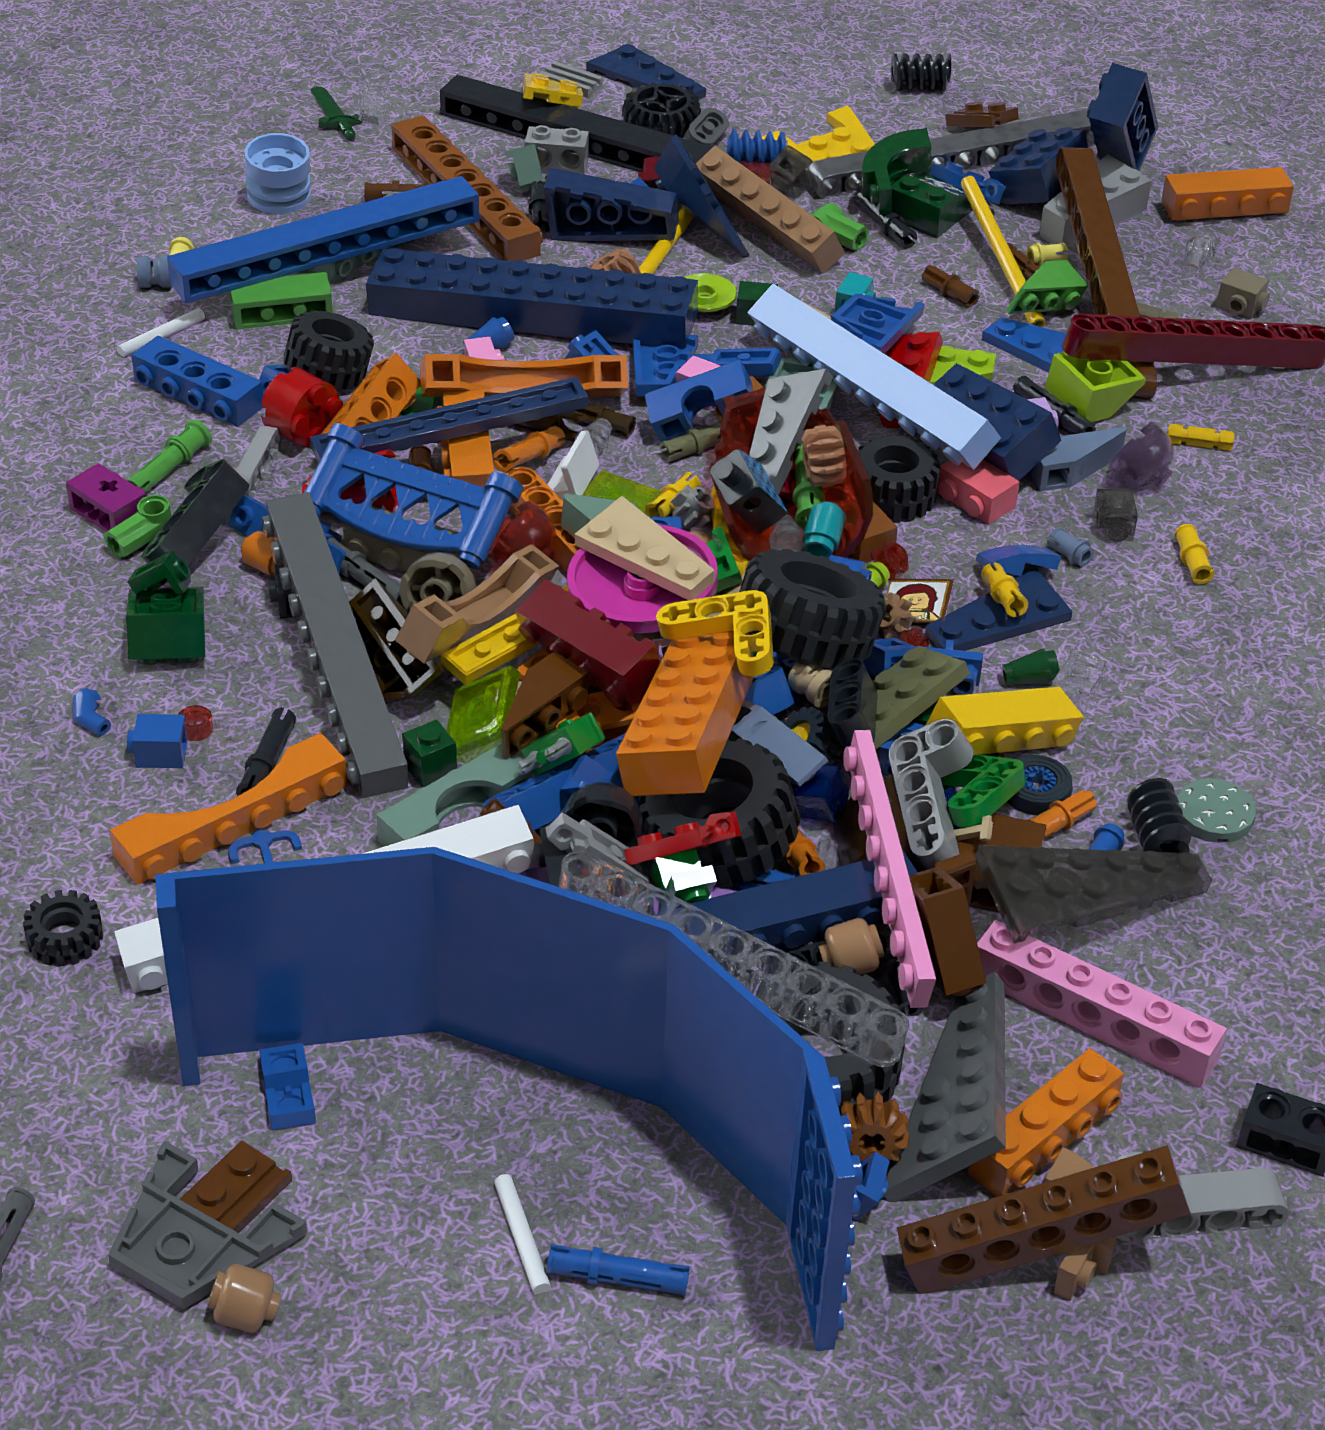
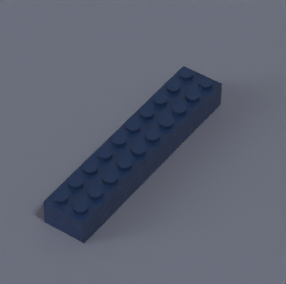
M383 248L366 282L369 315L481 328L493 317L496 319L504 317L514 332L576 338L581 334L585 337L596 330L605 341L633 344L634 339L640 340V345H672L679 349L687 347L688 338L691 335L698 315V280L687 279L682 276H655L651 273H625L620 270H595L588 267H565L552 263L546 265L535 264L522 260L505 261L496 260L492 257L475 258L465 257L461 254L445 255L435 254L430 251L415 252L399 248Z

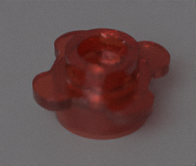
M886 542L882 549L875 548L870 553L873 562H881L887 567L890 573L889 581L893 580L897 573H905L909 569L908 554L897 543Z

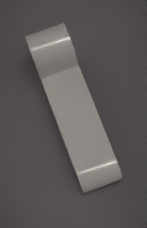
M951 719L938 720L896 739L889 749V760L910 848L926 870L932 869L935 863L960 854L941 777L967 766L972 760L974 751L959 726Z
M1142 1152L1126 1153V1154H1124V1155L1118 1157L1115 1161L1120 1160V1159H1124V1158H1127V1157H1130V1156H1133V1155H1137V1154H1140V1153H1142ZM1257 1168L1179 1175L1191 1215L1117 1236V1238L1121 1241H1130L1129 1237L1135 1236L1136 1240L1174 1237L1173 1233L1180 1232L1181 1236L1219 1233L1218 1229L1224 1228L1225 1232L1274 1228L1280 1226L1288 1219L1289 1209L1277 1176L1270 1169Z

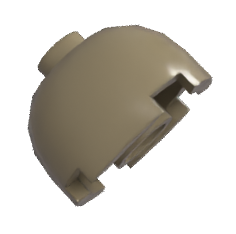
M437 552L427 554L410 565L407 572L401 578L399 593L405 609L410 608L411 610L414 604L434 594L443 602L455 600L475 589L476 584L473 574L465 562L454 555Z

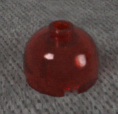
M533 501L522 503L517 507L521 512L514 519L508 515L505 517L490 549L491 553L487 555L496 565L501 567L513 553L532 544L552 560L555 555L552 550L556 543V528L551 517Z

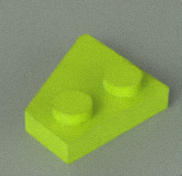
M942 346L930 383L933 385L956 363L992 381L996 354L987 353L983 350L971 351Z

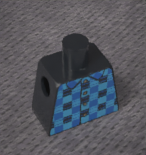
M741 449L732 451L711 467L710 472L729 507L759 535L789 514L762 464ZM752 497L760 499L756 506L749 501Z

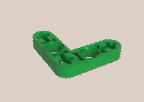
M973 755L972 760L967 766L941 777L942 785L963 787L948 801L952 825L971 827L982 823L983 816H991L1026 784L1023 762L1011 758Z

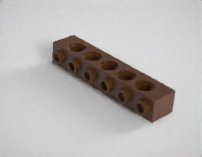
M1168 1145L906 1224L897 1227L905 1267L919 1294H925L1191 1215L1178 1171Z

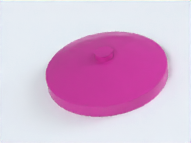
M658 524L715 570V582L695 599L714 596L718 586L717 562L711 549L701 539L687 531ZM582 548L573 556L568 567L567 581L569 593L580 598L587 612L595 607L605 613L614 628L622 623L631 628L633 633L660 631L656 618L659 609L667 604L687 601V599Z

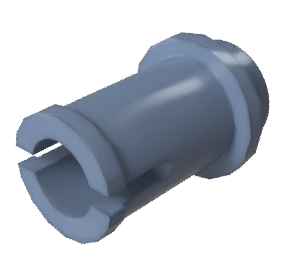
M1061 527L1054 529L1050 533L1049 537L1056 540V542L1048 539V547L1067 557L1072 566L1078 564L1083 567L1090 562L1094 550L1087 540L1080 541Z

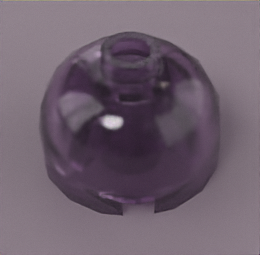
M1150 422L1140 431L1145 436L1143 438L1138 437L1135 440L1132 438L1108 466L1110 469L1106 473L1124 488L1137 491L1145 490L1153 484L1160 487L1173 473L1169 467L1174 460V446L1170 437L1155 422Z

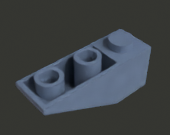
M1125 427L1060 436L1062 441L1028 473L1039 492L1072 487L1122 456L1127 430Z
M744 700L728 737L731 742H736L737 738L752 742L753 746L757 743L769 749L770 752L777 755L783 762L784 768L787 769L790 783L799 787L804 782L812 779L816 772L828 762L822 753L763 707Z

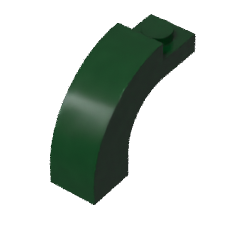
M927 128L906 130L887 136L874 144L866 153L862 164L863 197H870L871 203H877L879 215L892 213L891 182L894 179L905 174L931 171L932 146Z

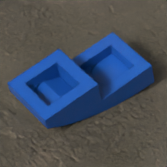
M1031 545L997 547L980 552L976 557V561L984 566L990 564L993 570H995L993 563L996 562L1003 567L1005 573L1017 576L1022 575L1025 563L1057 570L1061 559L1060 555L1048 548Z
M303 1043L259 1049L271 1130L316 1123Z

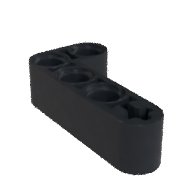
M225 459L199 469L184 486V489L189 493L188 496L145 548L141 558L148 563L173 550L176 557L184 560L187 566H189L247 492L250 486L249 483Z

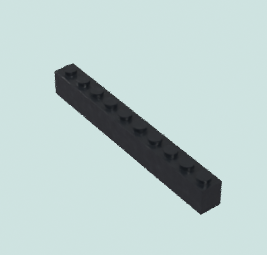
M458 74L440 89V115L526 139L529 126L543 125L554 129L576 128L580 131H589V158L638 172H643L644 159L660 157L669 140L673 137L670 134L564 104L547 102L546 99L533 97V100L523 98V93ZM678 137L695 163L713 148L712 146Z

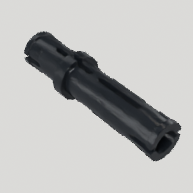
M862 188L855 192L861 198V201L856 196H853L854 204L859 206L881 227V231L885 236L888 237L890 235L904 249H908L915 244L908 236L910 235L914 240H917V234L905 224L900 214L892 212L891 214L879 215L877 203H871L870 197H863Z
M1021 376L1015 381L1012 388L1015 394L1025 399L1046 398L1051 409L1057 413L1059 429H1066L1072 434L1096 431L1095 423L1080 415L1075 406L1070 403L1061 402L1027 376Z
M277 708L273 711L271 720L255 753L251 754L245 763L244 768L246 772L236 788L237 796L252 789L275 768L281 750L292 727L296 723V716L291 710H287L283 720L280 718L284 708Z

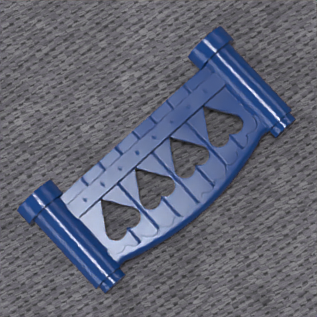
M334 423L326 437L329 443L304 493H310L318 518L321 513L328 511L352 528L380 541L414 550L459 553V559L465 562L469 568L478 569L480 564H484L511 504L518 502L524 487L516 479L499 472H492L485 486L481 487L362 450L361 448L365 442L362 434L347 425ZM364 477L367 497L363 503L355 504L352 499H340V495L345 489ZM396 486L397 511L393 514H386L383 509L373 510L372 503ZM425 497L428 498L430 519L427 523L418 524L415 519H403L405 511ZM457 507L460 508L462 530L458 534H449L447 529H435V524L438 520Z

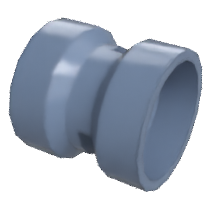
M160 255L157 259H150L148 256H137L139 288H150L152 285L172 288L167 256L170 255Z

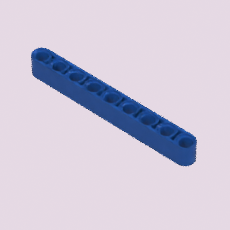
M772 666L765 674L755 676L745 700L763 707L772 715L794 704V699L782 666ZM625 734L487 799L483 803L484 807L493 798H497L506 808L519 805L524 818L532 824L531 828L533 830L554 821L562 813L564 806L570 798L568 794L560 789L580 756H589L622 780L616 752Z

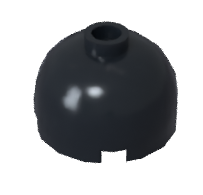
M595 782L583 786L570 796L562 811L579 823L583 819L629 848L638 846L637 838L642 836L643 818L637 800L623 787L613 783ZM570 849V854H572L576 859L580 860L579 857L575 855Z

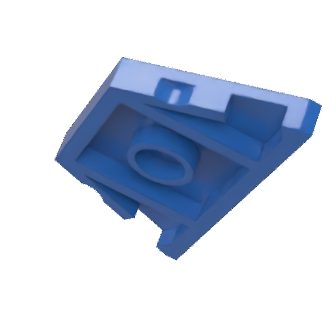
M855 293L831 316V320L885 354L922 316L925 304L914 302L912 309L896 307V300L893 298H878Z

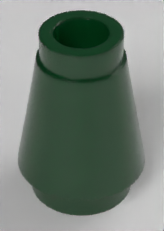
M1042 648L1007 664H1002L1003 677L1007 686L1051 685L1053 680L1060 679L1058 659L1054 650L1045 651Z

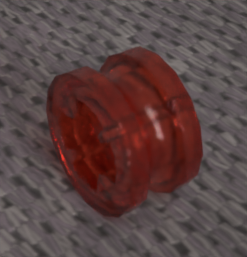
M193 705L182 709L178 713V715H185L188 741H201L213 733V718L208 708Z

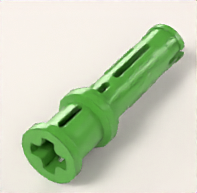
M198 420L188 421L185 429L179 435H174L167 439L165 449L132 477L128 478L127 481L147 492L176 466L188 464L193 459V454L200 448H207L212 442L210 431Z
M802 444L793 451L797 487L792 493L793 503L797 507L795 523L798 528L805 531L807 524L806 516L810 514L811 508L814 505L824 502L825 494L822 487H813L807 480L801 448Z

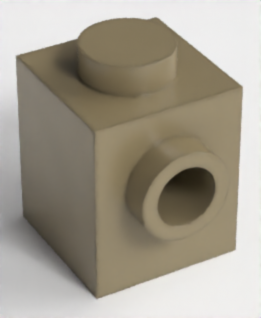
M1233 268L1220 284L1216 307L1252 319L1258 311L1263 312L1268 305L1270 294L1267 293L1269 280Z

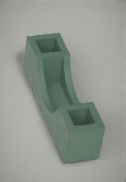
M501 743L377 814L378 841L385 847L439 830L440 823L449 814L467 807H484L483 803L487 799L533 778V770L525 775L520 774L519 771L529 764L517 769V763L523 759L516 753L507 760L502 757Z

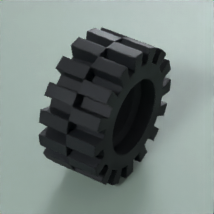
M62 890L54 891L55 897L50 898L46 893L40 896L41 904L34 900L30 904L31 911L26 910L24 913L25 921H23V927L29 952H32L33 957L37 961L42 958L43 964L51 965L52 961L56 960L57 967L65 966V960L71 959L72 965L80 963V955L87 960L92 956L91 949L96 951L101 946L100 940H103L104 935L100 910L94 899L90 901L89 895L82 893L78 898L76 890H69L68 896H63ZM62 923L78 925L73 930L64 933L49 931L52 927Z

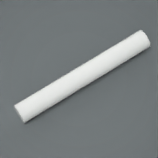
M200 308L188 312L118 345L117 352L121 356L126 357L158 335L166 338L204 320V312Z
M509 1174L500 1175L494 1180V1184L532 1291L535 1295L547 1292L551 1289V1285L512 1177Z

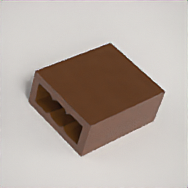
M993 813L991 815L993 827L990 840L981 841L980 837L958 840L957 843L960 854L970 851L977 859L970 907L1025 919L1042 854L1047 825Z
M939 866L909 875L936 977L935 985L946 996L967 995L972 991L973 987L987 982L964 887Z

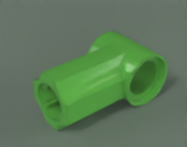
M826 203L811 213L812 216L835 232L841 245L853 251L861 249L868 240L869 229L845 217L842 210L834 203Z
M150 495L142 498L138 502V512L103 534L105 544L114 555L122 559L153 540L172 516L169 500L166 497Z

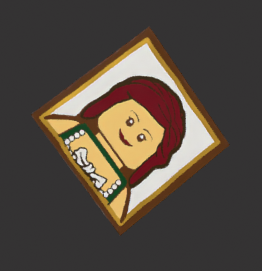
M891 578L885 599L887 600L889 592L898 595L900 600L904 598L911 601L913 604L909 611L912 616L916 617V620L912 622L932 623L943 617V622L954 579Z

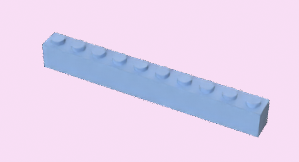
M772 284L747 312L755 322L754 330L763 338L768 340L771 336L773 342L786 353L791 349L794 351L793 355L806 366L812 363L815 370L826 368L835 378L834 382L847 393H850L851 390L855 391V396L868 407H871L872 404L876 405L878 412L887 420L892 421L896 418L899 420L898 424L907 433L914 436L917 432L921 435V440L931 449L936 451L940 447L943 449V454L954 464L959 465L963 462L974 470L1001 439L988 419L775 284Z

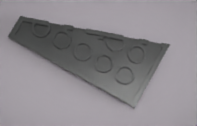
M996 972L985 976L987 983L973 987L969 994L957 996L908 1121V1147L901 1149L899 1161L893 1160L886 1178L888 1180V1188L884 1197L889 1202H897L1006 1148L1004 982Z

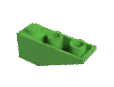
M1068 260L1045 261L1020 288L1006 309V312L1013 314L1071 310L1081 302V296L1089 285Z

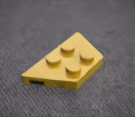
M524 74L522 84L523 98L533 100V97L546 99L547 102L581 107L583 92L582 88L577 86L578 83L561 79L560 82L550 80L549 76L544 74Z

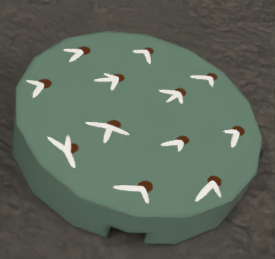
M1214 778L1194 780L1185 785L1178 794L1177 798L1187 822V827L1191 835L1216 843L1218 839H1228L1227 842H1233L1248 835L1254 825L1256 805L1253 799L1244 789L1229 781Z

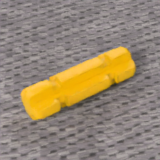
M1170 424L1166 439L1169 444L1181 445V442H1186L1185 446L1208 449L1218 446V450L1231 451L1235 436L1232 431L1220 430V433H1215L1216 429L1188 426V429H1183V425Z

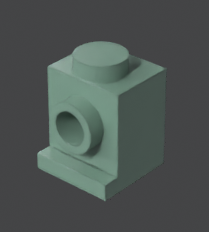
M535 144L505 151L506 158H513V163H508L512 182L518 181L521 192L529 191V186L534 181H536V188L538 189V180H544Z

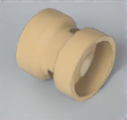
M797 662L788 676L789 688L800 695L806 694V698L810 703L818 708H824L828 706L832 671L829 669L823 670V668H818L817 665L809 664L807 666Z

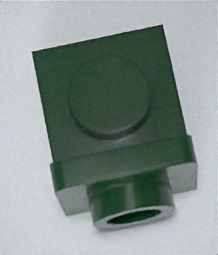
M173 550L135 569L127 583L134 594L146 588L149 592H152L168 581L175 593L180 595L186 591L191 583V574L184 560L177 558Z

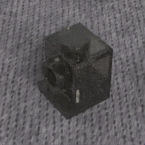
M787 145L769 165L771 186L795 200L810 184L809 166L812 164V159Z
M1097 489L1093 519H1096V527L1103 529L1105 541H1133L1138 514L1132 489Z

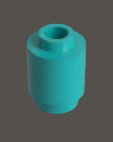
M822 502L811 508L802 538L804 550L810 552L811 555L819 557L821 555L829 558L838 549L846 521V514L837 504Z

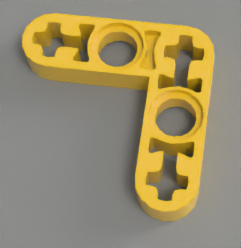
M749 590L675 602L663 606L656 614L661 636L670 640L734 630V653L739 672L745 676L755 677L763 675L773 666L771 613L767 596L761 591ZM721 613L717 616L706 617L709 614ZM761 631L757 634L745 635L748 632ZM758 651L755 657H751V652Z

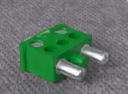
M592 712L575 720L567 719L559 723L557 729L546 733L521 751L525 759L518 762L516 768L519 769L529 764L520 770L519 773L525 775L533 770L535 776L587 752L588 749L604 740L605 736Z

